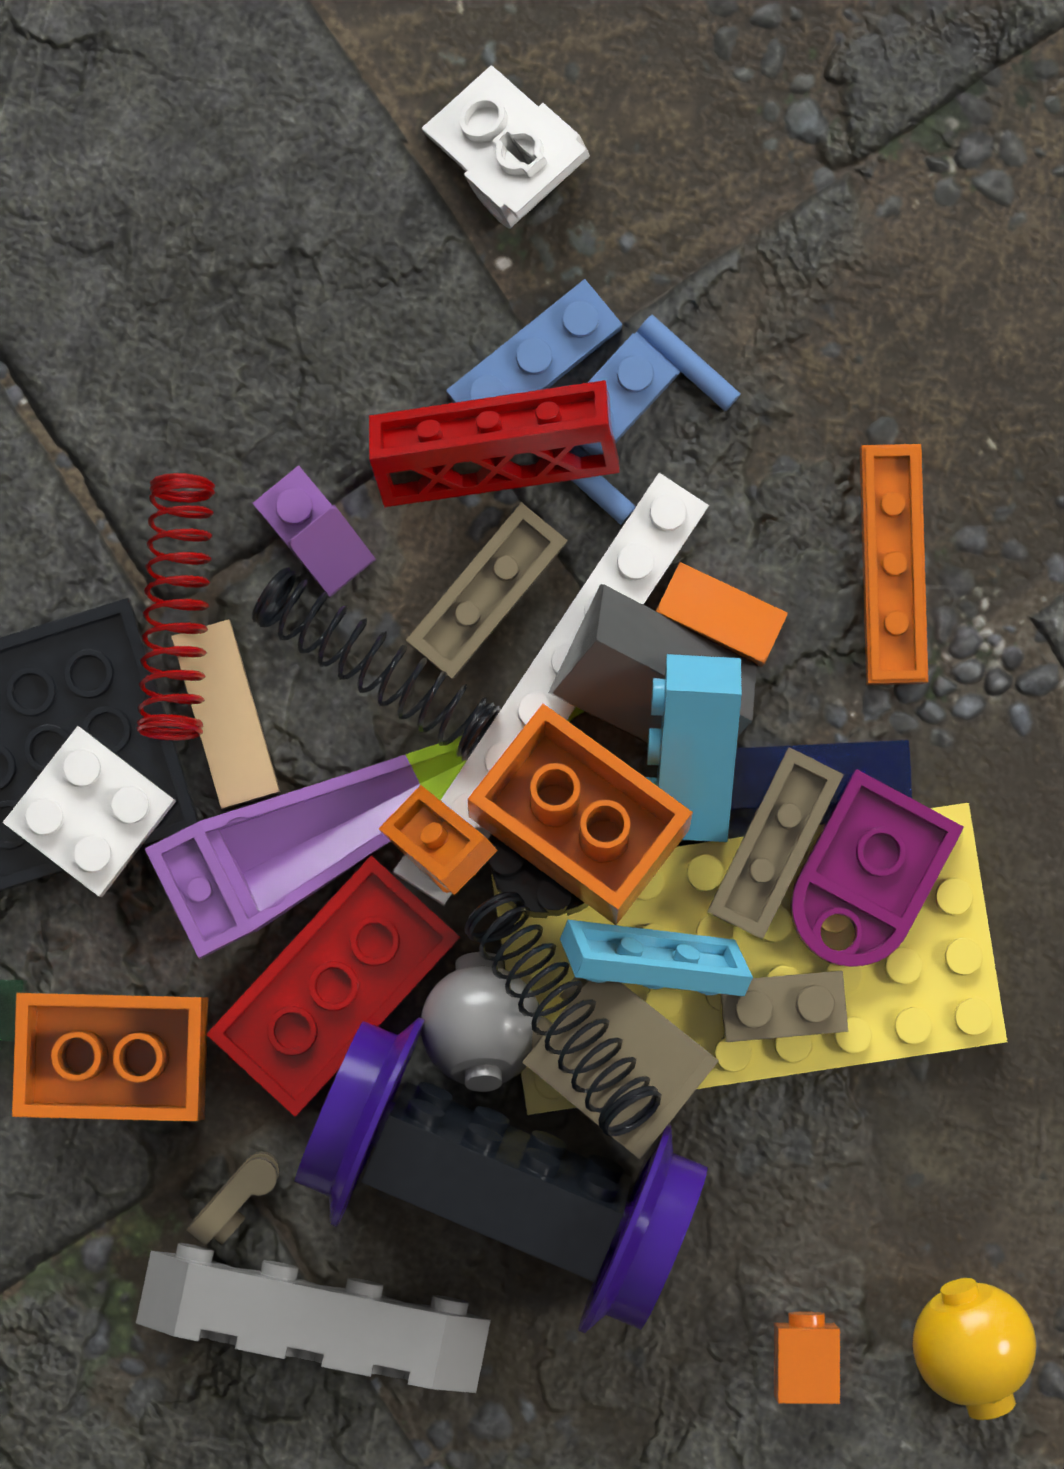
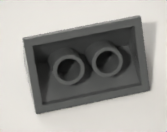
M600 584L548 693L648 744L649 728L661 729L662 716L651 715L653 678L665 679L667 654L741 658L742 696L738 727L739 736L753 720L757 664L607 585Z

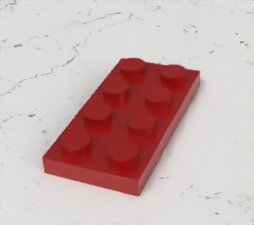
M371 855L206 1035L296 1117L339 1071L361 1023L365 1021L379 1027L461 937Z

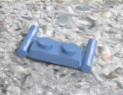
M653 314L645 320L637 332L633 333L589 380V382L606 380L610 397L611 426L615 444L680 372L724 411L731 407L741 393ZM601 442L577 445L569 451L579 457L603 454ZM603 476L571 480L620 525L630 517L636 508L632 502Z

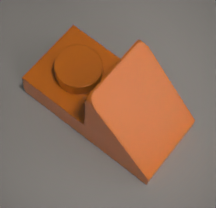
M422 785L378 828L443 892H451L453 895L476 875L479 869L498 851L482 833Z

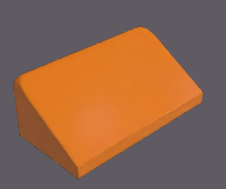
M679 562L656 612L760 667H763L788 614Z

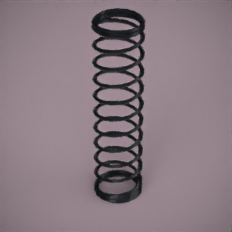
M290 567L283 568L270 580L254 606L252 612L253 622H257L258 626L266 628L280 620L278 636L282 641L289 640L300 633L298 638L300 654L309 653L320 645L317 657L320 667L329 666L340 658L337 670L339 680L349 679L360 671L357 683L359 693H367L381 683L377 696L379 706H388L401 696L397 710L399 719H408L421 709L417 723L419 733L430 731L442 721L437 737L439 746H446L452 743L462 734L456 755L461 757L462 761L468 760L498 713H500L499 706H495L494 702L488 703L485 706L487 697L482 698L457 731L443 741L447 724L459 700L466 691L467 684L462 685L437 718L423 728L427 710L438 688L446 678L447 671L441 672L434 685L416 706L406 714H402L407 696L417 676L426 665L427 658H422L411 676L389 699L383 701L386 685L397 663L405 654L407 644L400 647L391 663L381 675L369 686L363 688V680L375 653L385 641L387 631L379 635L365 658L349 673L343 675L346 658L353 643L367 625V618L362 619L358 623L346 644L332 658L323 662V654L333 630L346 614L347 605L342 606L338 610L328 629L319 639L304 649L303 641L312 619L325 603L328 594L327 592L322 593L312 606L306 619L290 634L285 636L283 635V628L287 616L306 589L308 580L304 579L298 584L286 606L276 616L275 614L282 607L294 586L296 574L295 571L290 570Z
M504 892L489 898L471 913L465 924V934L468 935L471 941L480 943V955L485 960L493 961V974L499 979H506V993L511 997L520 998L518 1002L519 1012L524 1016L533 1017L531 1022L532 1030L537 1035L546 1036L545 1049L550 1054L559 1055L558 1068L563 1073L573 1074L571 1079L572 1088L576 1092L587 1093L585 1107L590 1112L600 1113L598 1121L603 1133L607 1136H620L636 1129L656 1112L661 1103L662 1094L658 1092L655 1086H649V1077L641 1076L619 1088L602 1108H595L591 1104L590 1097L592 1093L607 1089L623 1080L635 1068L637 1059L625 1057L614 1062L587 1089L581 1088L577 1084L578 1074L598 1068L613 1058L621 1049L623 1039L615 1037L600 1043L582 1058L575 1069H568L564 1066V1056L582 1050L597 1041L607 1031L609 1020L601 1018L586 1024L567 1041L562 1050H555L550 1046L551 1036L569 1031L585 1021L593 1013L596 1001L587 999L574 1004L554 1021L548 1031H541L537 1027V1018L554 1013L571 1003L581 992L583 983L574 980L559 986L540 1003L535 1012H528L524 1008V999L544 993L557 985L567 975L570 964L567 962H556L546 967L529 981L521 994L515 993L511 989V980L525 977L542 968L555 955L556 945L553 943L541 944L518 960L508 975L499 972L498 961L511 959L530 949L542 936L543 927L535 924L519 930L501 946L495 957L489 956L485 952V943L494 942L512 934L527 921L530 915V908L525 906L522 896L516 892ZM516 901L515 907L498 917L487 930L473 933L476 924L491 910L504 903ZM523 911H524V912H525L524 916L521 918L520 921H518V920L520 919V917H521ZM532 930H538L535 937L526 945L516 951L502 955L523 934ZM546 948L551 949L549 954L538 964L515 974L519 967L537 952ZM564 967V970L553 981L537 990L529 992L532 986L543 976L554 969ZM572 986H578L564 1001L542 1011L563 990ZM585 1005H591L577 1020L556 1029L571 1013ZM599 1024H604L600 1031L590 1039L570 1048L586 1031ZM613 1043H618L605 1057L584 1067L603 1048ZM631 1062L627 1069L617 1077L598 1086L613 1070L625 1063ZM640 1082H645L641 1087L633 1089L628 1093L622 1095L620 1098H618L621 1094H623L632 1086ZM652 1096L643 1109L633 1117L620 1124L609 1126L612 1120L629 1105L642 1098Z

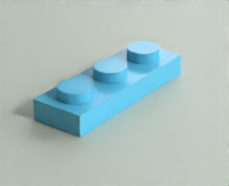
M567 920L560 937L575 977L584 978L591 982L603 983L612 981L638 984L650 989L665 987L697 991L705 995L727 994L745 996L753 978L735 939Z

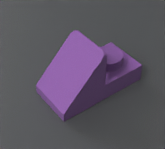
M299 465L253 502L254 507L322 589L327 592L329 597L333 596L376 560L337 507L331 505Z

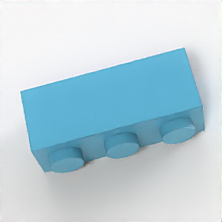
M667 654L665 679L653 678L651 715L662 716L661 729L649 728L647 765H658L657 778H645L693 812L690 829L682 840L728 841L742 696L741 658Z

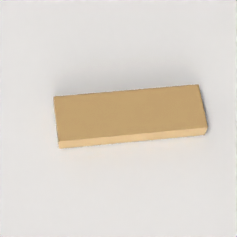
M229 619L207 625L208 631L202 634L180 633L171 636L174 646L199 647L207 652L203 657H177L181 670L200 671L206 676L200 681L184 680L188 694L200 695L205 700L200 704H191L195 719H200L203 722V734L200 737L222 810L281 793L232 623Z

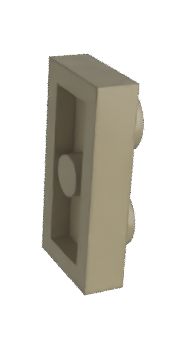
M843 971L752 978L745 996L721 994L725 1042L848 1032Z

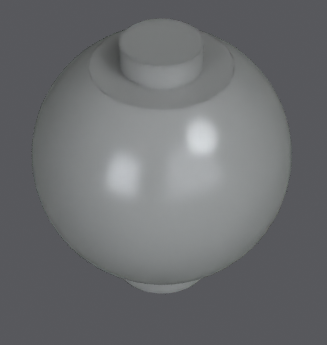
M473 952L459 957L455 963L456 971L441 979L430 992L421 1018L425 1020L421 1030V1037L429 1058L443 1074L456 1082L465 1084L470 1090L487 1092L498 1089L502 1083L513 1079L527 1067L522 1061L532 1050L533 1030L531 1022L533 1017L524 1016L519 1012L518 1002L520 998L511 997L506 993V979H499L493 974V961L485 960L480 955V952ZM486 952L489 956H496V954ZM498 961V971L508 975L510 971L504 969V961ZM521 978L513 979L510 983L511 989L519 994L522 993L527 985ZM536 997L524 999V1008L528 1012H535L539 1006ZM542 1016L537 1018V1023L542 1018Z

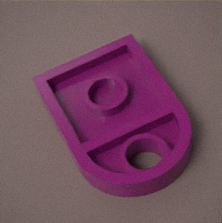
M854 770L793 886L790 901L791 917L801 941L816 956L835 965L847 967L865 966L886 958L900 946L907 936L964 826L862 771ZM835 914L847 917L855 929V937L851 945L840 951L826 946L821 938L823 922L829 916Z

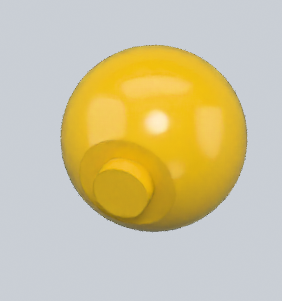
M960 1278L944 1284L940 1289V1293L933 1297L923 1308L913 1333V1354L922 1378L934 1392L952 1403L966 1405L968 1415L972 1419L989 1420L1003 1416L1015 1407L1016 1402L1013 1393L1025 1383L1034 1365L1036 1336L1027 1312L1010 1294L992 1285L976 1283V1280L972 1278Z

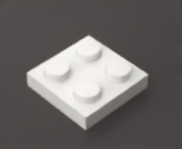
M77 726L3 823L97 896L103 897L176 800L81 727Z

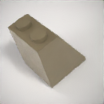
M574 977L572 981L578 980L583 983L581 992L565 1007L561 1014L574 1004L587 999L596 1001L595 1009L578 1026L564 1033L551 1036L550 1046L555 1050H562L567 1041L586 1024L601 1018L609 1020L608 1029L602 1037L582 1050L566 1054L563 1062L564 1066L568 1069H575L582 1058L600 1043L615 1037L623 1039L621 1049L613 1058L598 1068L578 1074L577 1084L581 1088L587 1089L614 1062L625 1057L637 1059L635 1068L629 1075L607 1089L592 1093L590 1102L595 1108H602L608 1099L627 1082L641 1076L650 1078L649 1086H655L658 1092L662 1094L658 1109L646 1122L636 1129L620 1136H612L637 1158L641 1159L719 1060L624 984L612 981L596 983L584 978ZM578 986L565 989L559 997L565 1000ZM585 1005L571 1013L556 1029L577 1020L591 1005ZM543 1016L537 1023V1027L541 1031H548L553 1023ZM599 1024L586 1031L570 1048L590 1039L600 1031L604 1024ZM533 1031L532 1050L522 1063L599 1126L598 1119L600 1113L590 1112L585 1107L587 1093L576 1092L572 1088L571 1079L573 1074L563 1073L558 1068L559 1055L550 1054L545 1049L546 1036L537 1035ZM613 1043L603 1048L584 1067L605 1057L618 1043ZM631 1062L625 1063L613 1070L598 1086L617 1077L627 1069ZM640 1082L632 1086L623 1094H621L618 1098H620L622 1095L628 1093L633 1089L641 1087L645 1082ZM652 1096L642 1098L629 1105L612 1120L609 1126L620 1124L633 1117L643 1109Z

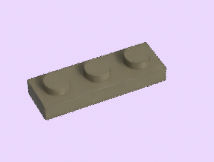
M521 502L406 639V643L424 658H427L441 672L447 671V677L453 680L564 548L568 540Z
M790 747L786 750L707 913L760 939L764 938L844 774Z

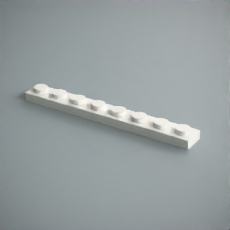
M658 473L500 710V713H498L440 800L487 839H489L491 833L469 818L467 799L542 703L566 720H568L576 708L548 692L599 585L605 584L644 605L709 506L660 473ZM405 855L393 871L394 874L443 906L452 895L451 892H443Z

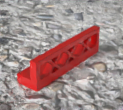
M606 380L369 415V460L384 507L620 473L619 457L611 426L610 397ZM601 442L603 454L579 457L569 451L577 445ZM532 453L541 457L536 464L523 466L510 461L514 455ZM469 461L482 466L478 472L460 474L451 470L456 463ZM412 470L423 475L419 481L393 485L390 473Z

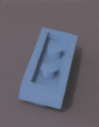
M584 279L446 390V394L453 403L548 389L622 329L623 324L586 279Z

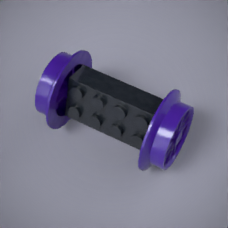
M420 1017L417 1018L399 1035L363 1021L331 1086L294 1182L329 1197L330 1225L338 1226L373 1148H375L361 1181L362 1183L593 1281L594 1283L583 1310L578 1331L585 1334L605 1315L641 1330L648 1320L672 1269L696 1209L708 1167L673 1153L671 1124L666 1126L651 1145L629 1194L632 1177L623 1174V1168L616 1162L599 1155H590L587 1159L566 1150V1144L561 1139L547 1132L536 1130L529 1134L509 1125L510 1121L506 1116L493 1109L477 1106L475 1110L453 1102L451 1101L452 1095L437 1085L420 1082L416 1086L406 1082L397 1101L394 1102L393 1100L408 1067L425 1020Z

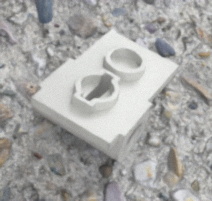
M492 65L422 127L425 135L466 171L464 176L476 196L489 212L509 229L590 156L584 142L576 131L544 103L537 106Z

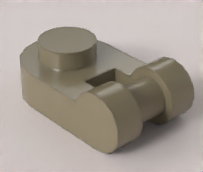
M263 1151L249 1156L200 1211L186 1231L204 1246L212 1238L222 1245L246 1218L238 1211L251 1195L261 1196L273 1190L280 1172L279 1162L275 1156Z

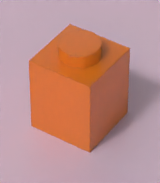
M790 1312L788 1313V1323H774V1397L778 1403L840 1404V1328L835 1323H825V1313Z

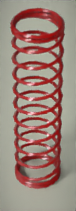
M171 473L156 476L150 481L151 495L149 500L159 511L154 512L149 517L148 524L158 534L152 536L147 541V548L157 557L151 559L145 568L157 580L149 583L144 589L145 595L155 604L145 609L143 617L155 627L148 629L141 636L142 641L153 651L146 653L140 659V662L146 670L153 674L146 676L139 683L140 689L151 696V698L144 700L138 706V712L144 717L137 721V731L146 737L154 739L189 740L203 734V722L200 719L169 714L151 715L144 711V706L159 701L179 704H200L205 701L204 698L195 694H159L147 689L145 683L161 677L185 681H200L206 677L205 674L194 670L162 671L149 666L146 660L154 655L164 653L193 658L203 657L207 652L203 648L192 646L164 648L148 641V635L162 630L183 634H202L207 632L208 628L198 623L163 624L151 619L149 612L160 607L203 611L210 606L205 601L195 599L165 601L153 596L150 593V589L164 583L190 588L206 587L211 583L207 578L200 576L181 575L163 577L154 573L151 566L163 560L201 565L209 563L212 559L209 555L196 552L164 554L153 548L152 543L163 537L202 542L210 540L213 536L210 532L200 529H174L166 531L157 527L154 524V519L163 514L203 519L214 515V512L207 507L191 505L167 508L158 504L155 501V496L173 502H201L210 499L215 494V484L199 475ZM180 488H199V489H204V490H199V491H177V490H172V489H180ZM182 511H196V512H204V513H189V512H182ZM158 726L180 727V729L161 728Z

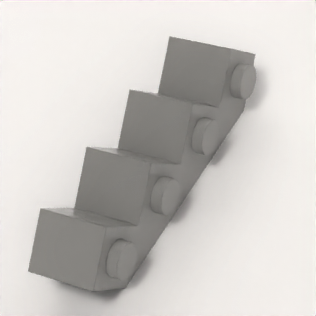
M178 1243L176 1253L151 1251L136 1324L174 1337L199 1341L200 1338H207L235 1345V1349L282 1359H285L286 1356L297 1357L322 1363L321 1367L371 1377V1374L406 1379L408 1380V1385L428 1389L476 1393L491 1320L467 1313L469 1303L466 1301L433 1295L431 1305L405 1303L383 1296L384 1285L357 1278H348L346 1288L318 1285L297 1278L298 1267L264 1260L261 1271L235 1268L212 1261L214 1250L191 1244Z

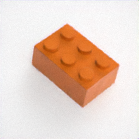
M542 703L467 799L469 818L614 925L619 923L687 834L693 814L687 807L544 703Z
M16 993L12 1117L200 1121L205 1119L208 997Z

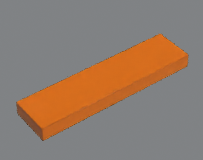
M921 444L861 445L860 481L866 685L927 684L928 651Z

